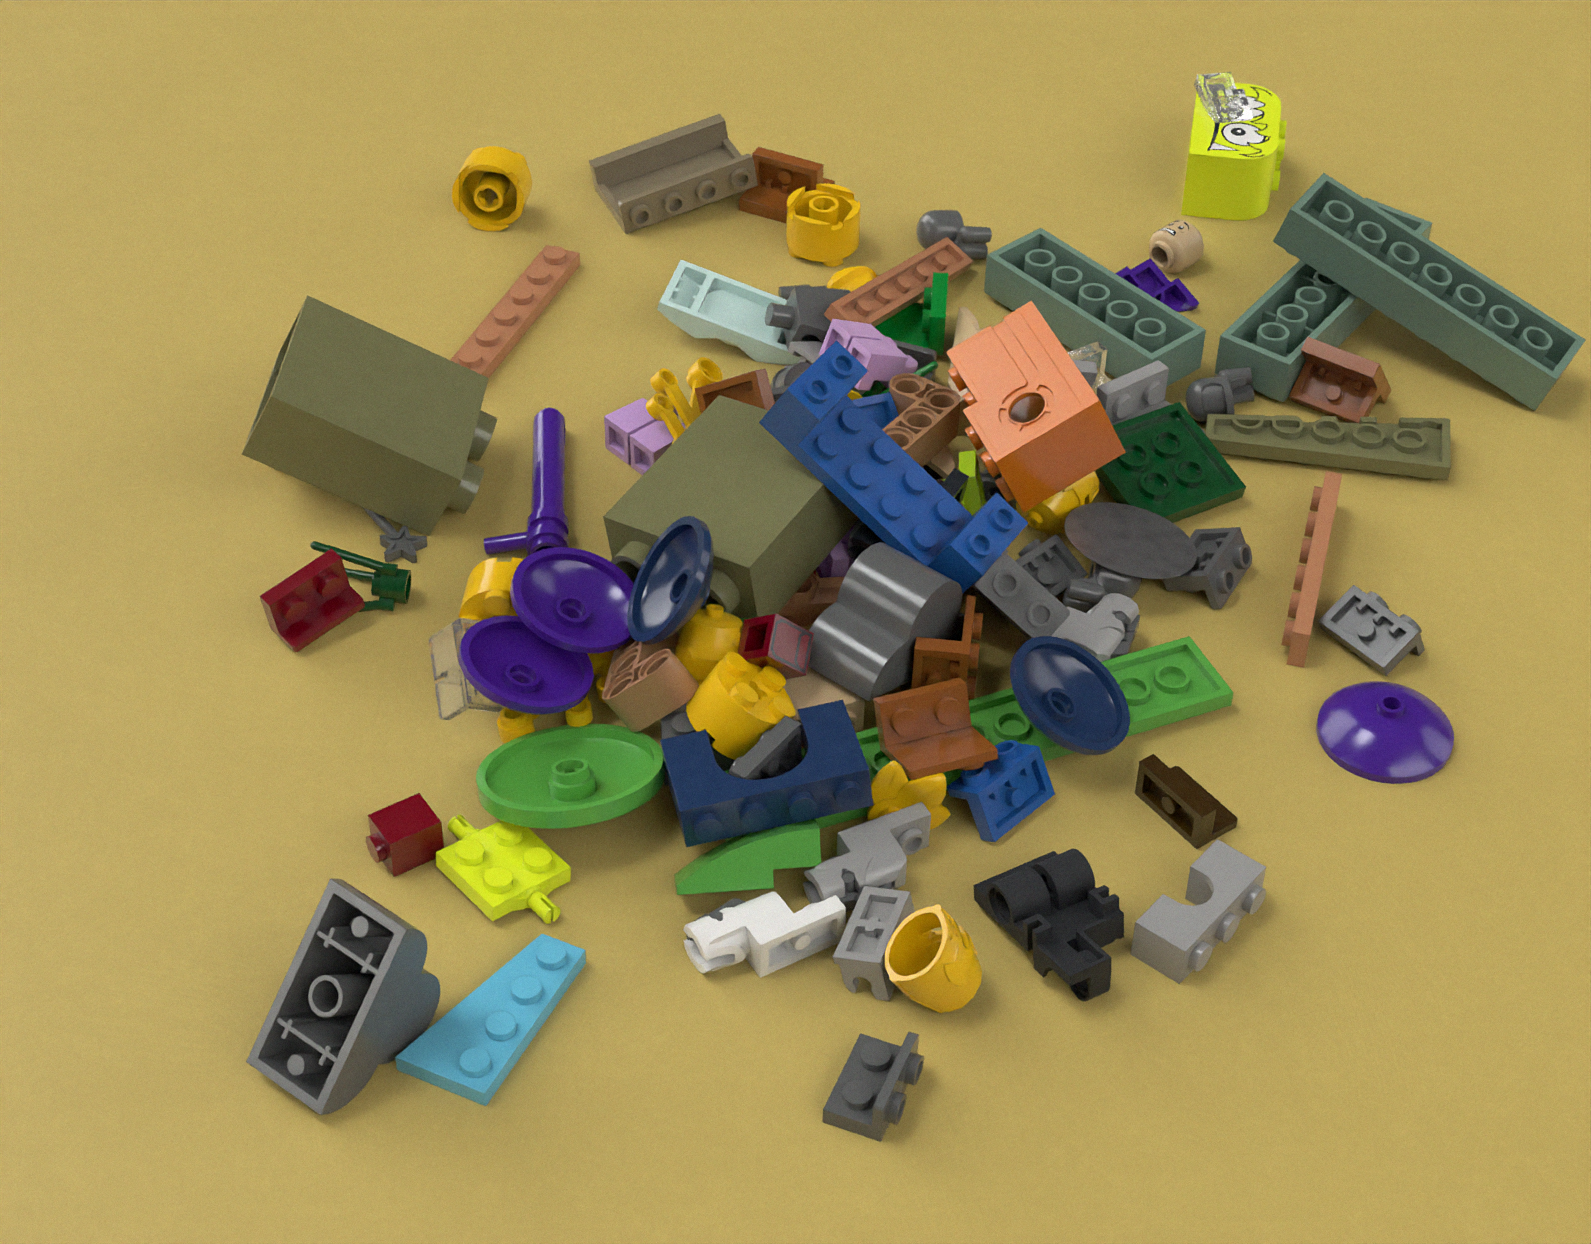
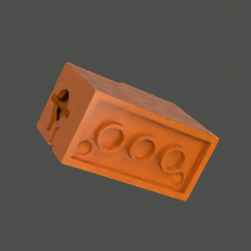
M1032 300L1003 317L1004 321L994 327L990 325L946 351L954 366L947 370L959 392L964 389L968 391V393L962 396L967 405L963 412L971 426L964 430L976 451L982 448L985 449L984 452L979 454V457L992 477L1000 474L1001 477L995 480V483L1005 500L1009 502L1015 499L1023 513L1125 453L1099 398Z

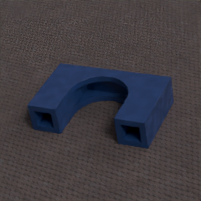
M838 700L797 709L799 722L801 723L802 746L806 756L794 769L769 779H741L723 771L715 761L706 730L661 739L660 744L666 777L686 847L873 806L869 768L844 701Z

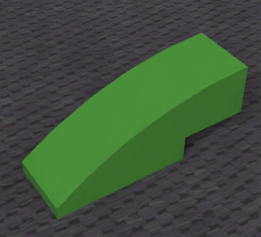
M811 819L744 834L728 840L697 857L674 874L677 895L772 889L774 888L773 869L815 867L821 864L820 828L816 820Z

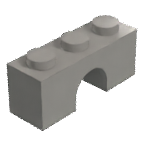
M1217 839L1190 867L1185 899L1195 905L1178 903L1163 894L1135 922L1130 955L1180 984L1193 969L1198 972L1206 965L1213 948L1220 941L1226 943L1232 938L1240 920L1247 912L1252 915L1259 909L1266 896V889L1262 888L1266 867Z

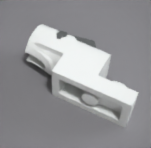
M775 891L758 896L747 902L734 898L711 913L704 914L684 926L683 930L687 937L684 940L685 950L693 965L701 973L734 965L746 958L761 978L838 944L845 930L846 907L836 895L818 903H811L795 913L790 910Z

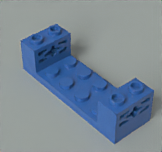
M836 340L786 389L759 423L887 545L958 582L963 594L984 575L1026 527L1028 522L998 493L991 497L972 516L847 397V394L863 378L868 370Z

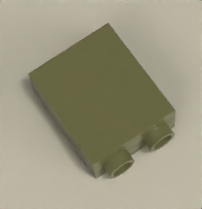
M307 295L277 355L242 455L430 536L446 507L462 514L467 512L481 484L484 469L468 462L467 459L469 458L476 462L481 459L497 423V417L481 411L489 378Z
M719 395L603 516L612 555L611 563L620 568L633 584L648 552L660 535L672 523L685 516H693L704 521L709 528L713 540V576L709 596L700 609H706V606L709 604L723 606L724 612L731 613L739 618H753L777 614L852 528L859 517L759 423L769 410Z

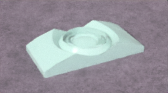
M680 260L657 308L667 319L695 339L717 338L726 344L737 346L755 362L794 365L800 361L801 356L797 357L788 352L784 329L765 324V313L769 303L785 305L786 299Z

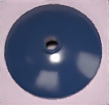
M685 516L676 520L660 535L648 552L634 582L627 612L628 630L636 641L645 645H653L668 639L688 623L706 602L713 576L714 551L713 540L709 528L704 521L693 516Z
M1053 636L1032 638L1016 651L1010 665V679L1013 692L1026 718L1043 736L1064 749L1085 755L1109 753L1125 739L1130 726L1127 701L1115 678L1092 654L1070 641Z

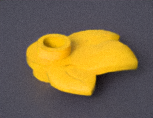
M891 761L876 774L871 782L873 806L868 808L867 820L870 821L922 802L931 814L930 830L938 827L951 815L950 811L941 805L947 788L945 774L938 773L908 781L902 766L897 761Z

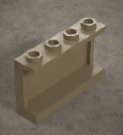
M721 114L589 160L595 190L625 234L758 186L753 157L750 154L741 155L729 140L726 122Z

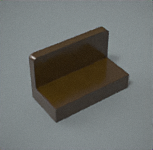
M1154 754L1139 761L1135 794L1195 849L1236 828L1238 818L1179 766L1169 768Z

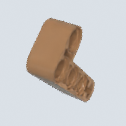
M902 373L892 377L889 392H891L899 416L882 430L923 467L958 435L960 395L948 387L919 375Z
M678 632L668 639L653 645H645L631 638L621 647L614 649L602 699L632 732H638L680 708L694 696L699 687L698 681L675 656L676 643L679 638Z

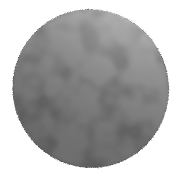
M1111 502L1090 503L1072 510L1065 520L1064 528L1066 535L1076 549L1099 565L1125 575L1148 579L1172 578L1188 572L1196 563V548L1183 530L1162 516L1139 507Z

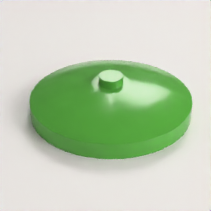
M588 724L581 727L564 725L520 736L495 749L480 764L476 774V782L481 805L488 813L502 821L532 828H571L607 821L642 806L655 796L662 787L665 779V766L662 749L659 744L642 732H632L629 728L608 724Z

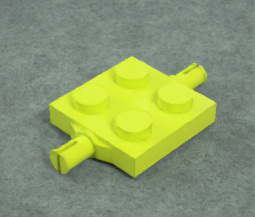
M460 814L457 815V819L454 816L449 821L448 830L460 841L436 852V867L491 921L512 911L526 908L532 909L546 924H551V920L553 922L557 920L561 909L547 895L552 890L570 882L571 867L531 829L502 820L484 829H475Z

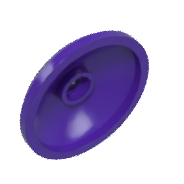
M553 547L530 554L516 568L510 585L513 607L522 622L545 642L560 649L576 653H603L621 647L632 638L628 630L627 612L634 584L620 568L607 559L581 549Z
M496 616L477 622L464 634L458 652L459 665L470 684L491 702L519 713L546 715L571 709L584 700L593 682V666L587 653L563 650L545 642L534 634L522 622L519 616Z
M1362 682L1336 691L1322 704L1316 723L1319 743L1325 753L1336 764L1356 776L1381 783H1411L1434 775L1448 762L1454 745L1453 728L1442 709L1422 693L1391 682Z

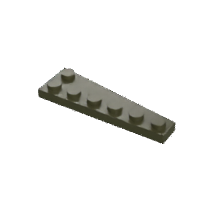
M1207 415L1205 435L1221 455H1241L1257 457L1263 460L1274 459L1297 462L1304 465L1315 464L1338 467L1340 469L1374 471L1381 474L1415 476L1422 479L1448 480L1450 473V419L1400 417L1399 424L1377 423L1376 417H1360L1359 423H1340L1337 421V416H1321V419L1315 422H1303L1299 417L1292 415Z

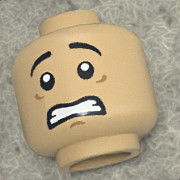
M1175 220L1153 233L1149 243V256L1160 270L1172 274H1177L1198 262L1204 251V243L1200 231L1186 220Z

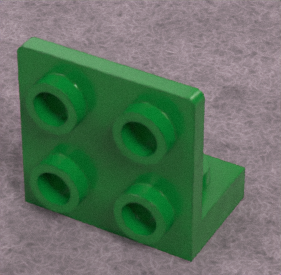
M933 272L932 287L924 288V303H913L875 326V328L885 337H890L892 340L932 349L937 352V355L943 356L948 273Z

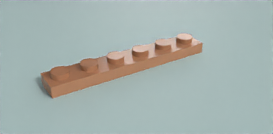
M946 237L831 303L823 315L830 321L832 319L867 323L875 327L924 297V288L932 287L933 272L948 273V282L965 273L973 263V260Z
M546 245L451 358V361L490 378L579 268L580 253L566 250L559 246Z
M1326 471L1323 487L1314 486L1310 511H1316L1317 513L1309 512L1304 536L1312 537V539L1303 538L1299 563L1307 565L1298 564L1293 589L1299 590L1301 593L1292 592L1287 617L1295 618V621L1286 620L1281 643L1283 646L1290 647L1287 665L1303 668L1305 665L1342 474Z

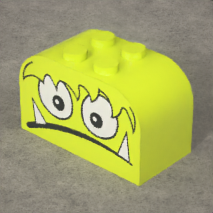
M1198 79L1181 215L1242 221L1254 219L1266 212L1269 206L1271 191H1278L1281 172L1280 164L1283 161L1287 120H1280L1281 101L1275 93L1253 84ZM1217 92L1225 100L1211 103L1210 94Z

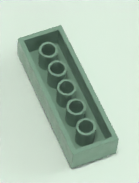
M1039 228L987 254L984 286L986 294L1012 311L1032 300L1060 342L1089 361L1095 362L1097 366L1115 378H1119L1159 360L1169 368L1167 386L1201 368L1206 333L1204 328L1044 229Z

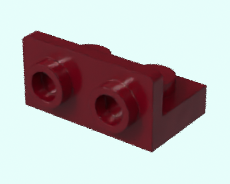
M332 548L260 595L271 630L293 652H299L365 607L363 598L349 584L342 558Z

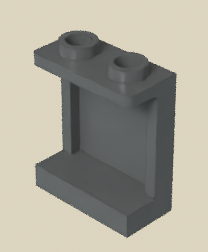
M1008 554L1000 555L984 575L971 586L972 589L1029 640L1038 636H1051L1070 615V610Z

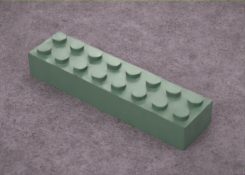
M1325 173L1290 208L1273 240L1274 243L1285 249L1289 254L1296 256L1316 269L1321 275L1338 283L1352 295L1372 305L1386 317L1403 325L1415 333L1417 337L1426 340L1446 353L1451 359L1468 367L1484 380L1491 382L1514 397L1515 400L1525 404L1534 411L1561 377L1586 340Z
M1365 198L1429 239L1432 222ZM1299 260L1220 335L1214 374H1218L1224 369L1251 367L1252 383L1250 385H1253V390L1264 394L1268 398L1284 402L1289 397L1306 362L1301 348L1307 336L1338 347L1376 308L1361 298L1352 295L1347 289L1330 278L1321 275L1307 263Z

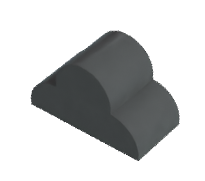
M880 542L871 545L857 557L849 568L841 584L836 603L825 609L809 631L814 633L808 667L867 701H871L873 698H877L911 681L916 637L962 641L965 615L960 612L962 605V588L960 584L885 543Z
M330 879L246 1062L320 1115L333 1113L347 1105L365 1087L377 1066L395 1061V1057L426 1031L434 1017L441 989L438 978L423 968L428 947L424 933L346 881Z

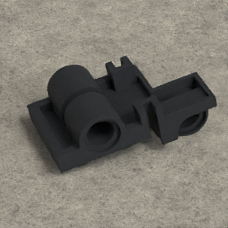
M1073 848L1061 854L1052 851L973 885L974 900L1027 951L1033 950L1034 969L1042 977L1047 976L1048 972L1053 970L1070 986L1076 997L1084 1002L1109 991L1111 986L1112 958L1102 947L1113 943L1116 939L1124 938V913L1119 909V897L1116 894L1109 896V888L1106 885L1095 888L1092 868L1086 857L1079 850Z

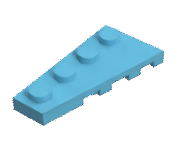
M541 934L395 1057L397 1070L487 1106L586 964L585 950Z

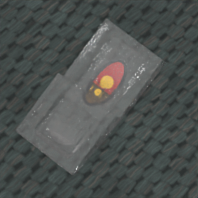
M1231 72L1197 75L1194 83L1197 94L1205 110L1216 123L1252 120L1253 114L1244 89L1236 88Z

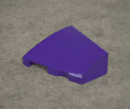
M1151 258L1131 270L1127 266L1115 273L1176 312L1192 311L1199 305V302L1179 278L1170 282Z

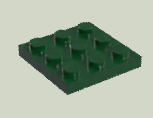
M1180 402L1112 425L1125 453L1094 471L1116 503L1148 510L1172 523L1242 498L1246 489L1245 484Z

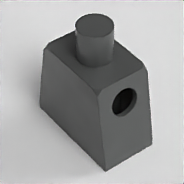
M797 286L793 288L785 305L769 303L765 313V324L784 329L787 349L791 342L820 341L823 343L831 321L823 314L831 303L849 294L851 291Z

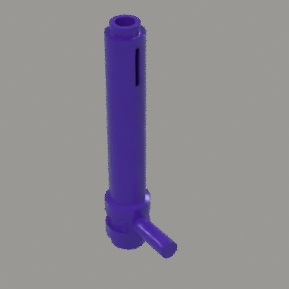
M555 408L542 409L536 414L533 421L531 514L527 520V531L484 538V548L487 555L526 549L529 556L542 549L569 547V522L565 515L566 422L564 416Z

